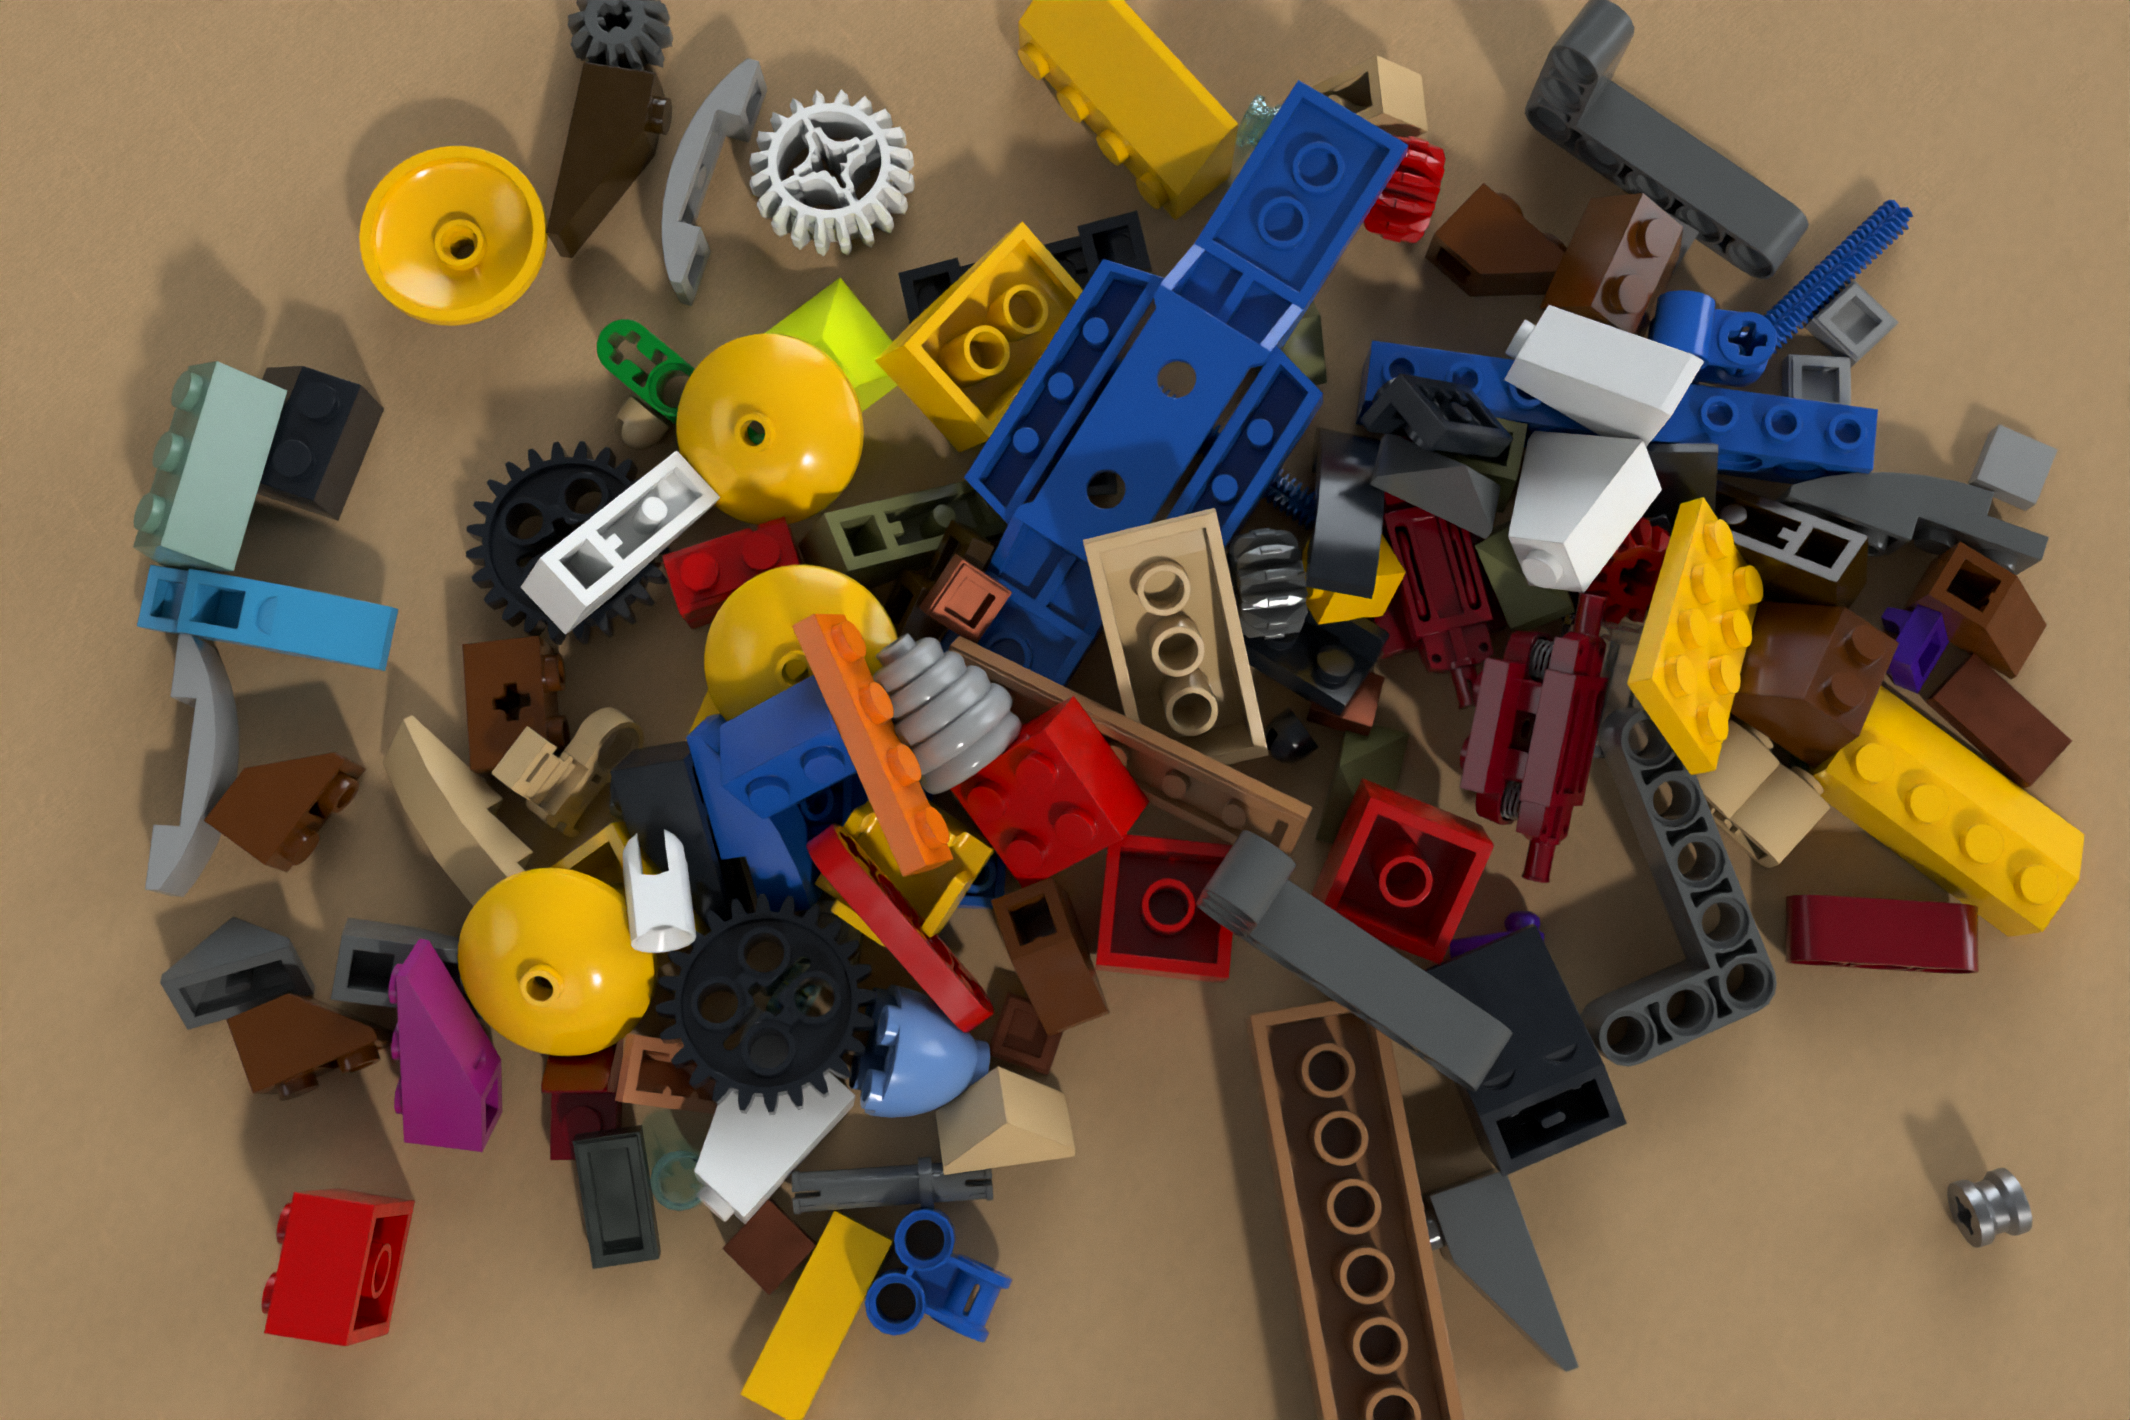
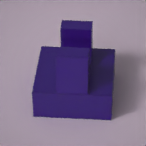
M1917 604L1914 611L1887 607L1881 616L1884 629L1898 634L1895 641L1899 645L1886 673L1892 676L1894 685L1918 694L1949 643L1943 615L1941 612Z

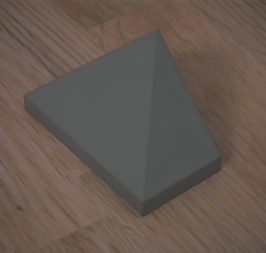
M1385 434L1381 439L1370 485L1484 539L1492 532L1501 485L1462 463L1434 451H1427L1397 435Z
M236 917L229 919L164 972L160 981L187 1030L231 1018L287 993L303 996L313 995L315 985L290 938Z

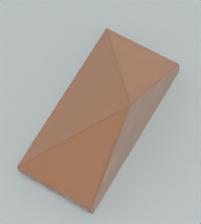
M627 1034L615 1101L715 1114L718 1105L712 1100L715 1081L711 1079L704 1086L696 1090L689 1084L690 1078L697 1068L696 1063L678 1069L672 1063L671 1059L684 1047L683 1042L665 1044L660 1038Z

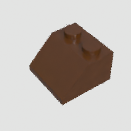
M1644 193L1590 198L1539 308L1545 312L1548 305L1644 337L1648 330L1649 322L1654 317L1657 298L1665 293L1679 261L1684 227Z
M1760 601L1752 625V641L1746 649L1740 672V688L1735 693L1730 712L1815 768L1859 737L1899 643L1846 607Z

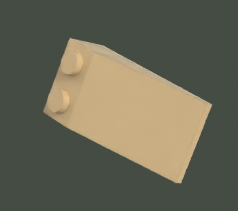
M1215 508L1084 539L1083 544L1124 715L1225 765L1269 755Z

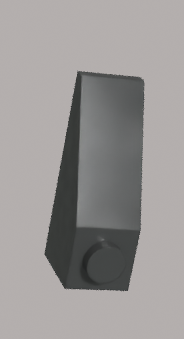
M347 918L341 936L331 1000L397 1008L396 1004L390 1003L388 996L392 971L396 964H403L418 939H426L431 942L475 1017L483 1019L472 1005L461 981L457 957L458 937L413 926ZM536 976V982L541 985L543 977Z
M1496 1168L1422 1193L1432 1251L1440 1248L1442 1257L1552 1365L1566 1372L1579 1368L1508 1175L1503 1177Z

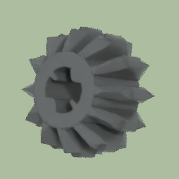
M577 0L576 4L580 12L568 15V27L573 35L570 44L577 58L588 63L645 71L644 66L647 64L663 68L665 58L661 49L672 47L673 35L670 27L667 26L670 20L666 5L661 3V0Z
M1270 528L1250 530L1246 534L1234 535L1229 545L1227 561L1243 635H1246L1248 638L1264 637V640L1284 638L1285 634L1300 632L1308 613L1306 605L1308 592L1305 587L1306 572L1302 563V552L1298 548V541L1291 531L1270 530Z

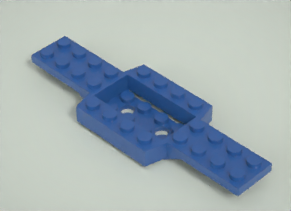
M1298 80L1195 243L1165 278L1106 259L1101 261L964 477L1008 524L985 573L1006 586L1012 593L977 643L978 645L1067 687L1104 629L1083 540L1152 523L1250 368L1263 366L1166 518H1175L1215 508L1225 554L1228 553L1229 545L1234 535L1240 534L1323 404V393L1281 350L1406 156L1408 144ZM1176 361L1190 365L1196 374L1194 388L1190 393L1180 398H1172L1165 395L1158 386V376L1162 368ZM1102 472L1116 473L1125 483V495L1122 501L1115 507L1108 509L1095 506L1088 497L1090 481L1094 476ZM948 629L940 642L943 653L947 652L950 645L960 636Z

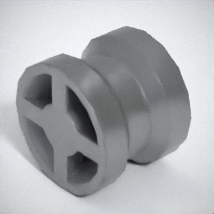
M2006 1168L1988 1171L1984 1179L1976 1183L1962 1179L1949 1184L1947 1198L1953 1219L1960 1233L1973 1247L1980 1248L1992 1244L1995 1236L2004 1232L2012 1236H2018L2031 1230L2032 1214L2027 1197L2020 1183Z

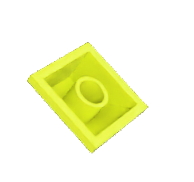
M838 278L764 333L792 336L804 340L825 352L837 363L851 382L860 403L861 412L898 386L875 361L893 341L841 278Z

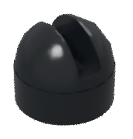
M1290 707L1275 716L1266 726L1264 735L1267 749L1271 751L1274 759L1282 763H1295L1306 758L1319 748Z

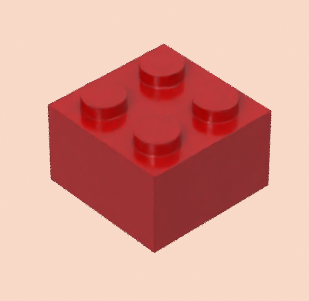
M1075 696L1023 724L1017 739L1002 754L979 772L951 788V791L1022 888L1047 879L1122 840L1150 802Z
M1362 778L1311 895L1379 941L1441 964L1491 855L1494 844L1482 825Z
M1126 834L1122 840L1108 846L1095 970L1225 983L1229 979L1233 932L1209 917L1196 903L1203 889L1233 845Z
M339 1188L294 1192L292 1202L284 1206L277 1224L276 1239L278 1244H282L277 1272H273L269 1276L262 1295V1312L268 1314L264 1333L339 1346H349L387 1335L415 1200Z

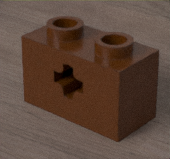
M540 636L462 644L470 770L486 780L497 779L491 774L526 726L555 745L557 749L553 754L560 757L570 743V730L565 715H559L557 691H564L566 687L565 666L561 654L554 653V649ZM519 696H523L530 701V706L520 708L519 720H516L508 714L509 709L519 707Z

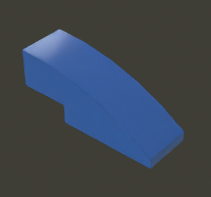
M721 714L707 716L686 739L721 860L746 856L757 898L759 894H765L771 912H779L788 895L794 898L795 912L810 909L819 900L824 890L814 884L821 872L807 850L806 844L813 839V836L798 806L794 805L763 820L721 787L720 725L727 721Z

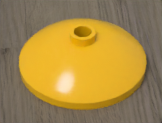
M439 147L418 153L406 159L379 182L372 192L362 215L359 233L360 252L365 270L372 283L384 298L399 311L430 324L447 326L466 325L485 320L502 312L516 302L530 287L545 257L548 241L546 233L547 219L542 202L533 185L511 162L495 153L476 147ZM466 245L474 246V251L469 257L464 259L457 258V253L462 247Z
M767 333L740 337L725 343L711 352L700 362L688 379L680 398L676 421L679 452L720 496V499L714 506L736 519L756 525L783 516L787 524L799 522L818 514L830 506L842 494L853 478L863 447L864 427L860 403L851 382L843 370L833 359L816 346L804 340L782 334ZM754 420L761 423L765 430L764 440L759 445L752 442L748 436V427Z
M782 566L751 578L735 590L723 603L707 635L704 653L705 677L711 698L717 710L726 721H729L801 682L794 681L787 675L786 663L790 660L802 661L808 668V677L814 675L792 627L812 614H844L846 619L856 626L866 645L864 659L873 677L876 671L882 667L876 655L898 638L894 625L884 607L869 590L856 580L843 573L821 566Z
M538 868L522 871L501 880L491 887L471 909L463 924L458 942L457 957L461 981L468 998L479 1015L506 1039L523 1048L541 1054L565 1057L582 1056L604 1050L616 1044L629 1034L642 1019L651 1003L656 988L658 974L656 953L634 950L631 946L626 899L606 883L573 870ZM535 977L546 978L552 984L553 989L549 990L542 987L536 982Z

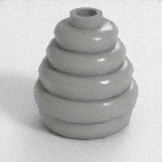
M906 633L887 645L876 655L882 667L876 671L873 679L884 688L892 702L894 716L891 719L896 735L901 743L908 746L916 756L921 768V779L919 782L927 792L938 794L967 780L995 760L1019 736L1021 722L1010 711L1012 698L1008 691L999 684L990 683L986 672L980 667L973 665L966 667L964 659L960 654L954 651L943 653L940 642L937 639L925 637L914 642L909 633Z

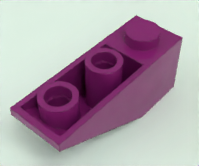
M418 939L405 962L395 965L389 982V1001L391 1004L397 1005L398 1023L392 1037L391 1054L394 1060H400L401 1077L395 1091L394 1110L396 1114L403 1115L405 1143L483 1152L503 1112L501 1058L431 942L426 939Z

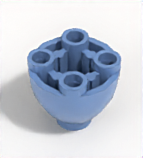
M892 984L887 989L876 987L872 989V991L876 992V1002L866 1006L865 1015L875 1020L874 1030L869 1031L864 1056L853 1057L849 1077L850 1088L861 1090L860 1105L865 1110V1113L871 1116L895 1118L910 1117L930 1112L949 1103L966 1091L968 1087L988 1074L990 1064V1047L988 1042L975 1040L970 1032L964 1033L931 997L918 991Z

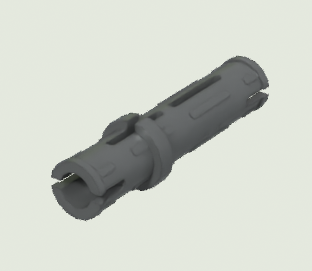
M918 1157V1164L808 1172L792 1171V1192H799L795 1193V1198L792 1199L794 1214H802V1212L909 1204H920L921 1209H934V1203L982 1199L991 1201L993 1200L992 1168L944 1175L942 1162L932 1163L931 1157Z

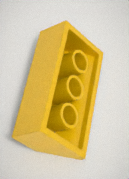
M1033 0L1018 21L1020 47L1018 56L1020 61L1035 79L1041 80L1044 77L1058 92L1057 99L1061 107L1073 121L1080 123L1084 120L1097 134V144L1110 162L1116 166L1123 163L1137 178L1136 185L1139 192L1153 208L1160 209L1163 206L1176 221L1230 177L1238 123L1124 0Z
M1882 685L1879 688L1859 737L1815 768L1809 765L1806 769L1823 787L1824 792L1820 796L1828 804L1960 902L1977 906L1978 915L2008 937L2043 932L2080 879L2085 834Z

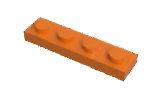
M812 614L792 626L903 877L931 871L953 860L954 858L947 845L949 842L947 825L941 814L934 807L930 806L919 782L921 779V768L916 756L908 746L901 743L896 735L891 719L894 716L892 702L884 688L875 682L864 659L866 645L859 630L846 619L844 614Z

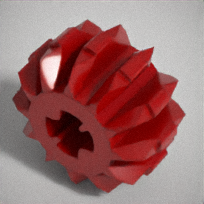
M1392 135L1408 144V152L1363 222L1368 232L1380 235L1381 239L1400 243V241L1417 243L1429 227L1432 213L1435 210L1437 197L1441 190V181L1445 172L1444 164L1446 158L1443 148L1429 144V141L1409 135L1407 137Z
M1644 517L1639 519L1584 592L1608 598L1603 619L1609 623L1619 624L1624 617L1634 623H1644L1646 608L1652 601L1669 544L1670 534L1659 526H1651L1650 521Z

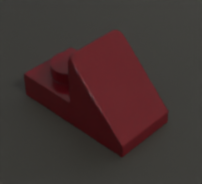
M623 1039L604 1050L587 1055L571 1057L549 1055L541 1083V1093L552 1094L550 1160H576L573 1146L576 1134L622 1128V1102L615 1101L623 1058Z

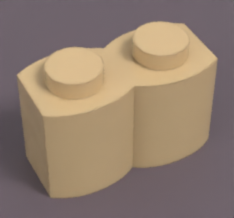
M1729 720L1728 736L1722 743L1716 770L1696 774L1715 824L1747 855L1766 869L1780 864L1831 807L1820 796L1824 792L1823 787L1811 774L1797 766L1788 769L1771 753L1774 746L1767 736L1747 723H1743L1740 726L1734 721Z

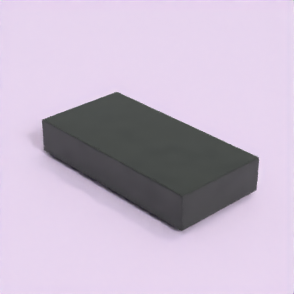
M642 1125L576 1134L573 1146L592 1268L597 1269L659 1259L661 1246Z

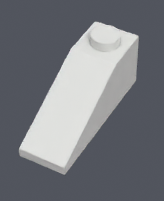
M676 450L540 557L521 588L566 635L616 594L720 499V496Z

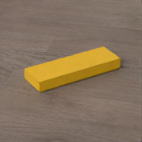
M838 1210L833 1212L740 1395L787 1420H804L867 1296L868 1290L872 1286L894 1243L893 1239Z

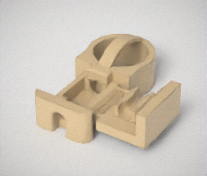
M612 707L600 708L582 722L574 738L560 757H557L553 754L557 747L526 726L491 774L511 790L527 799L526 807L553 828L556 827L568 837H575L580 833L574 828L575 824L591 800L607 782H611L610 771L634 749L643 747V730L639 724L620 710ZM618 731L612 745L599 755L604 742L612 733Z

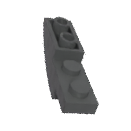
M1870 472L1869 474L1849 473L1826 476L1793 484L1775 500L1778 503L1867 535L1868 556L1874 557L1883 556L1884 554L1889 556L1911 539L1915 540L1914 544L1919 549L1936 555H1941L1957 543L1962 542L2011 573L2018 575L2042 560L2049 539L2045 535L1988 516L1994 492L1962 482L1927 475Z

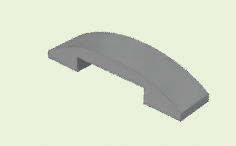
M749 58L744 60L704 100L681 139L668 175L661 221L664 262L669 281L680 303L692 306L711 252L701 227L695 226L723 143L726 136L749 143L767 92L760 63L756 60Z
M179 634L170 696L195 708L180 825H153L145 890L177 897H184L196 882L210 860L220 839L221 833L206 823L204 819L237 778L239 758L237 710L225 666L216 648L189 634Z

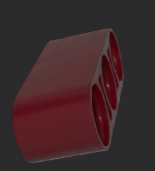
M1832 895L1787 896L1785 962L1799 965L1925 973H1978V907L1961 903Z

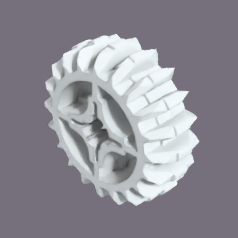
M842 89L835 97L834 103H825L823 94L816 90L813 95L812 106L804 108L802 103L792 98L790 104L791 117L786 118L773 112L770 121L774 132L758 131L756 141L761 151L751 153L749 163L752 171L756 174L751 177L750 187L753 195L759 197L757 207L761 216L765 219L773 218L771 225L773 231L779 237L791 232L793 245L798 247L799 250L806 246L811 239H814L816 251L823 257L829 250L831 242H839L842 253L848 256L852 251L851 240L860 237L866 246L872 248V245L875 243L872 229L877 227L891 234L894 222L890 213L905 215L908 204L907 198L903 194L912 193L914 190V177L908 172L914 167L912 152L904 148L907 144L904 131L900 127L891 128L893 125L892 118L886 109L872 114V104L866 96L862 97L852 107L850 106L848 95ZM830 138H844L849 140L841 142L834 141ZM807 147L809 155L806 160L793 169L795 175L785 179L788 168L794 158ZM821 158L825 160L830 170L833 169L838 176H841L843 188L840 187L835 176L831 177L824 170ZM881 166L873 187L864 197L858 200L855 191L859 184L870 178L869 171ZM820 204H828L835 207L836 209L824 210L812 207Z

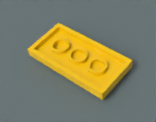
M1704 497L1680 504L1627 681L1631 691L1690 775L1716 770L1722 743L1728 736V719L1734 696L1740 688V672L1746 649L1752 641V625L1757 606L1763 598V584L1758 571L1754 566L1747 565L1734 545L1733 535L1729 526L1724 520H1718Z

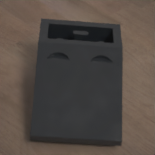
M1528 925L1424 970L1499 1020L1513 1033L1476 1092L1454 1081L1481 1151L1503 1177L1627 1124L1605 1065L1536 925Z

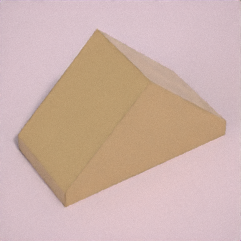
M999 1066L968 1087L958 1097L935 1111L944 1175L1075 1156V1146L1065 1093Z

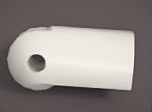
M665 829L664 835L669 871L657 875L643 874L637 833L628 840L623 850V877L630 942L634 950L641 952L661 953L678 950L690 945L696 938L688 864L685 859L684 847L682 842L673 833Z

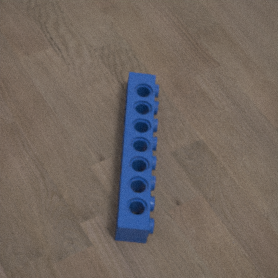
M1372 340L1363 364L1356 416L1357 425H1363L1360 419L1373 405L1372 400L1378 389L1401 373L1468 385L1495 417L1528 424L1524 448H1526L1528 438L1534 431L1600 436L1505 381L1504 379L1515 361L1512 359ZM1690 384L1672 416L1650 443L1718 444L1717 474L1797 484L1826 476L1849 473L1869 474L1874 467L1878 409Z

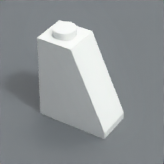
M1548 305L1537 325L1525 319L1509 344L1505 354L1514 358L1515 361L1504 380L1600 436L1643 439L1647 447L1674 413L1704 361L1693 354Z
M1534 431L1528 438L1508 538L1529 586L1584 593L1662 490L1643 439Z
M757 1007L753 1017L746 1023L740 1042L748 1029L754 1024V1021L764 1013L759 1007ZM766 1035L755 1041L751 1048L750 1057L753 1063L761 1068L777 1067L785 1060L789 1046L779 1036ZM830 1072L824 1076L829 1095L823 1098L811 1086L802 1089L804 1105L801 1110H797L788 1094L779 1096L775 1115H769L764 1098L756 1096L747 1114L741 1113L738 1104V1093L734 1091L720 1105H717L694 1172L696 1179L703 1185L696 1196L722 1221L726 1222L734 1214L746 1224L792 1174V1171L804 1161L854 1106L855 1095Z

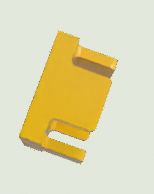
M868 800L865 804L853 810L843 828L855 839L925 920L921 927L922 932L930 938L935 934L939 935L995 849L987 839L928 800L930 806L934 807L941 814L949 831V842L947 845L954 859L931 871L903 877L872 805ZM821 873L814 884L836 899L830 908L831 912L879 945L885 947L881 940Z

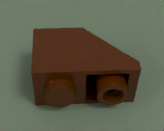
M1483 183L1434 233L1425 258L1470 297L1545 295L1567 247L1556 236L1547 232L1542 233L1525 219L1520 206L1511 197L1504 193H1495Z
M1962 542L1957 543L1930 562L1902 609L1914 611L1917 604L1941 612L1949 642L1970 655L1975 653L1988 666L2009 679L2017 677L2047 626L2018 576Z
M337 752L246 767L204 821L264 865L288 872L293 865L297 866L304 862L315 850L320 840L318 831L331 814L339 813L354 799L359 789V782L357 780L366 769Z
M1053 877L991 900L1011 962L1048 1036L1110 1013L1070 896Z
M291 993L226 1019L252 1093L278 1094L280 1101L293 1099L319 1087L318 1076L339 1067L341 1073L345 1075L376 1064L381 1060L378 1051L391 1046L394 1033L388 1028L315 998Z

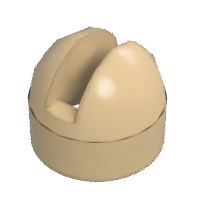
M633 395L620 408L615 418L616 434L628 447L636 450L652 447L661 440L671 427L658 414Z

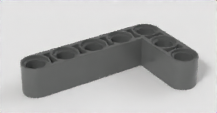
M1589 0L1551 48L1526 104L1525 115L1527 120L1543 136L1628 194L1644 193L1664 211L1699 231L1695 238L1697 241L1741 271L1759 279L1773 277L1807 231L1809 225L1807 217L1792 202L1611 81L1634 36L1635 28L1630 17L1618 5L1609 0Z
M1625 707L1613 711L1602 723L1599 733L1600 745L1686 959L1594 999L1585 1006L1580 1014L1599 1055L1616 1065L1629 1067L1641 1064L1760 1011L1770 1003L1775 995L1777 981L1774 968L1696 774L1690 775L1645 709ZM1641 721L1646 726L1649 737L1644 750L1635 755L1629 747L1628 737L1632 727ZM1667 782L1672 790V802L1664 813L1658 815L1653 804L1654 793L1658 786ZM1692 843L1696 850V861L1690 871L1682 874L1678 868V856L1683 847ZM1717 904L1720 910L1719 923L1713 931L1705 934L1702 926L1703 915L1707 908ZM1741 964L1744 971L1743 982L1738 989L1729 993L1726 985L1727 976L1735 966ZM1683 990L1686 998L1685 1007L1681 1014L1673 1019H1669L1666 1010L1668 1001L1676 992ZM1625 1016L1627 1021L1625 1036L1617 1044L1609 1046L1607 1041L1609 1026L1617 1018Z
M1243 830L1203 889L1196 905L1216 922L1461 1086L1476 1092L1513 1033L1510 1029L1474 1003L1289 881V877L1296 868V863L1267 840L1250 831Z

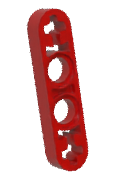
M834 822L807 842V850L824 877L961 1031L969 1033L994 1014V1008L989 997L974 976L937 934L930 938L922 932L921 927L925 920L841 825Z

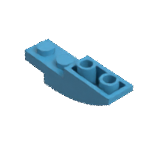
M150 565L137 626L177 635L189 634L200 639L260 648L280 654L386 671L398 609L242 577L194 569L186 571Z

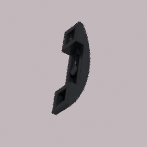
M1137 210L1077 226L1079 236L1044 245L1082 290H1084L1103 259L1144 272H1152ZM957 257L898 273L909 323L911 324L975 263L961 266Z
M1316 427L1312 460V472L1316 473L1314 523L1307 550L1305 587L1372 599L1380 552L1385 491L1370 485L1381 443L1380 439Z

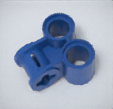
M1688 290L1669 291L1657 298L1655 318L1649 322L1647 337L1649 340L1693 354L1704 361L1691 384L1699 385V382L1731 387H1746L1755 383L1763 375L1768 359L1772 356L1777 344L1776 330L1771 321L1763 315L1754 312L1715 309V300L1712 297L1701 292ZM1746 326L1749 327L1747 333L1742 331ZM1737 344L1746 345V355L1749 356L1739 355L1740 349ZM1737 368L1743 369L1742 372L1737 373Z
M920 1207L906 1214L898 1225L894 1237L895 1251L901 1262L908 1266V1269H888L877 1277L867 1292L865 1301L866 1314L875 1328L889 1335L895 1336L908 1333L919 1324L925 1313L936 1322L976 1341L985 1342L989 1335L988 1330L985 1328L987 1320L1001 1289H1009L1013 1279L968 1256L952 1253L956 1234L949 1216L937 1208L921 1209ZM920 1220H929L940 1226L945 1240L940 1252L933 1256L923 1257L911 1251L907 1243V1232L913 1223ZM901 1283L912 1290L916 1300V1307L912 1314L905 1318L895 1319L883 1313L879 1306L878 1297L880 1290L886 1285ZM979 1284L980 1288L968 1312L964 1311L973 1287Z

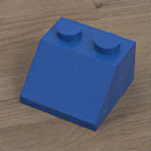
M814 675L720 725L721 787L763 820L857 774Z

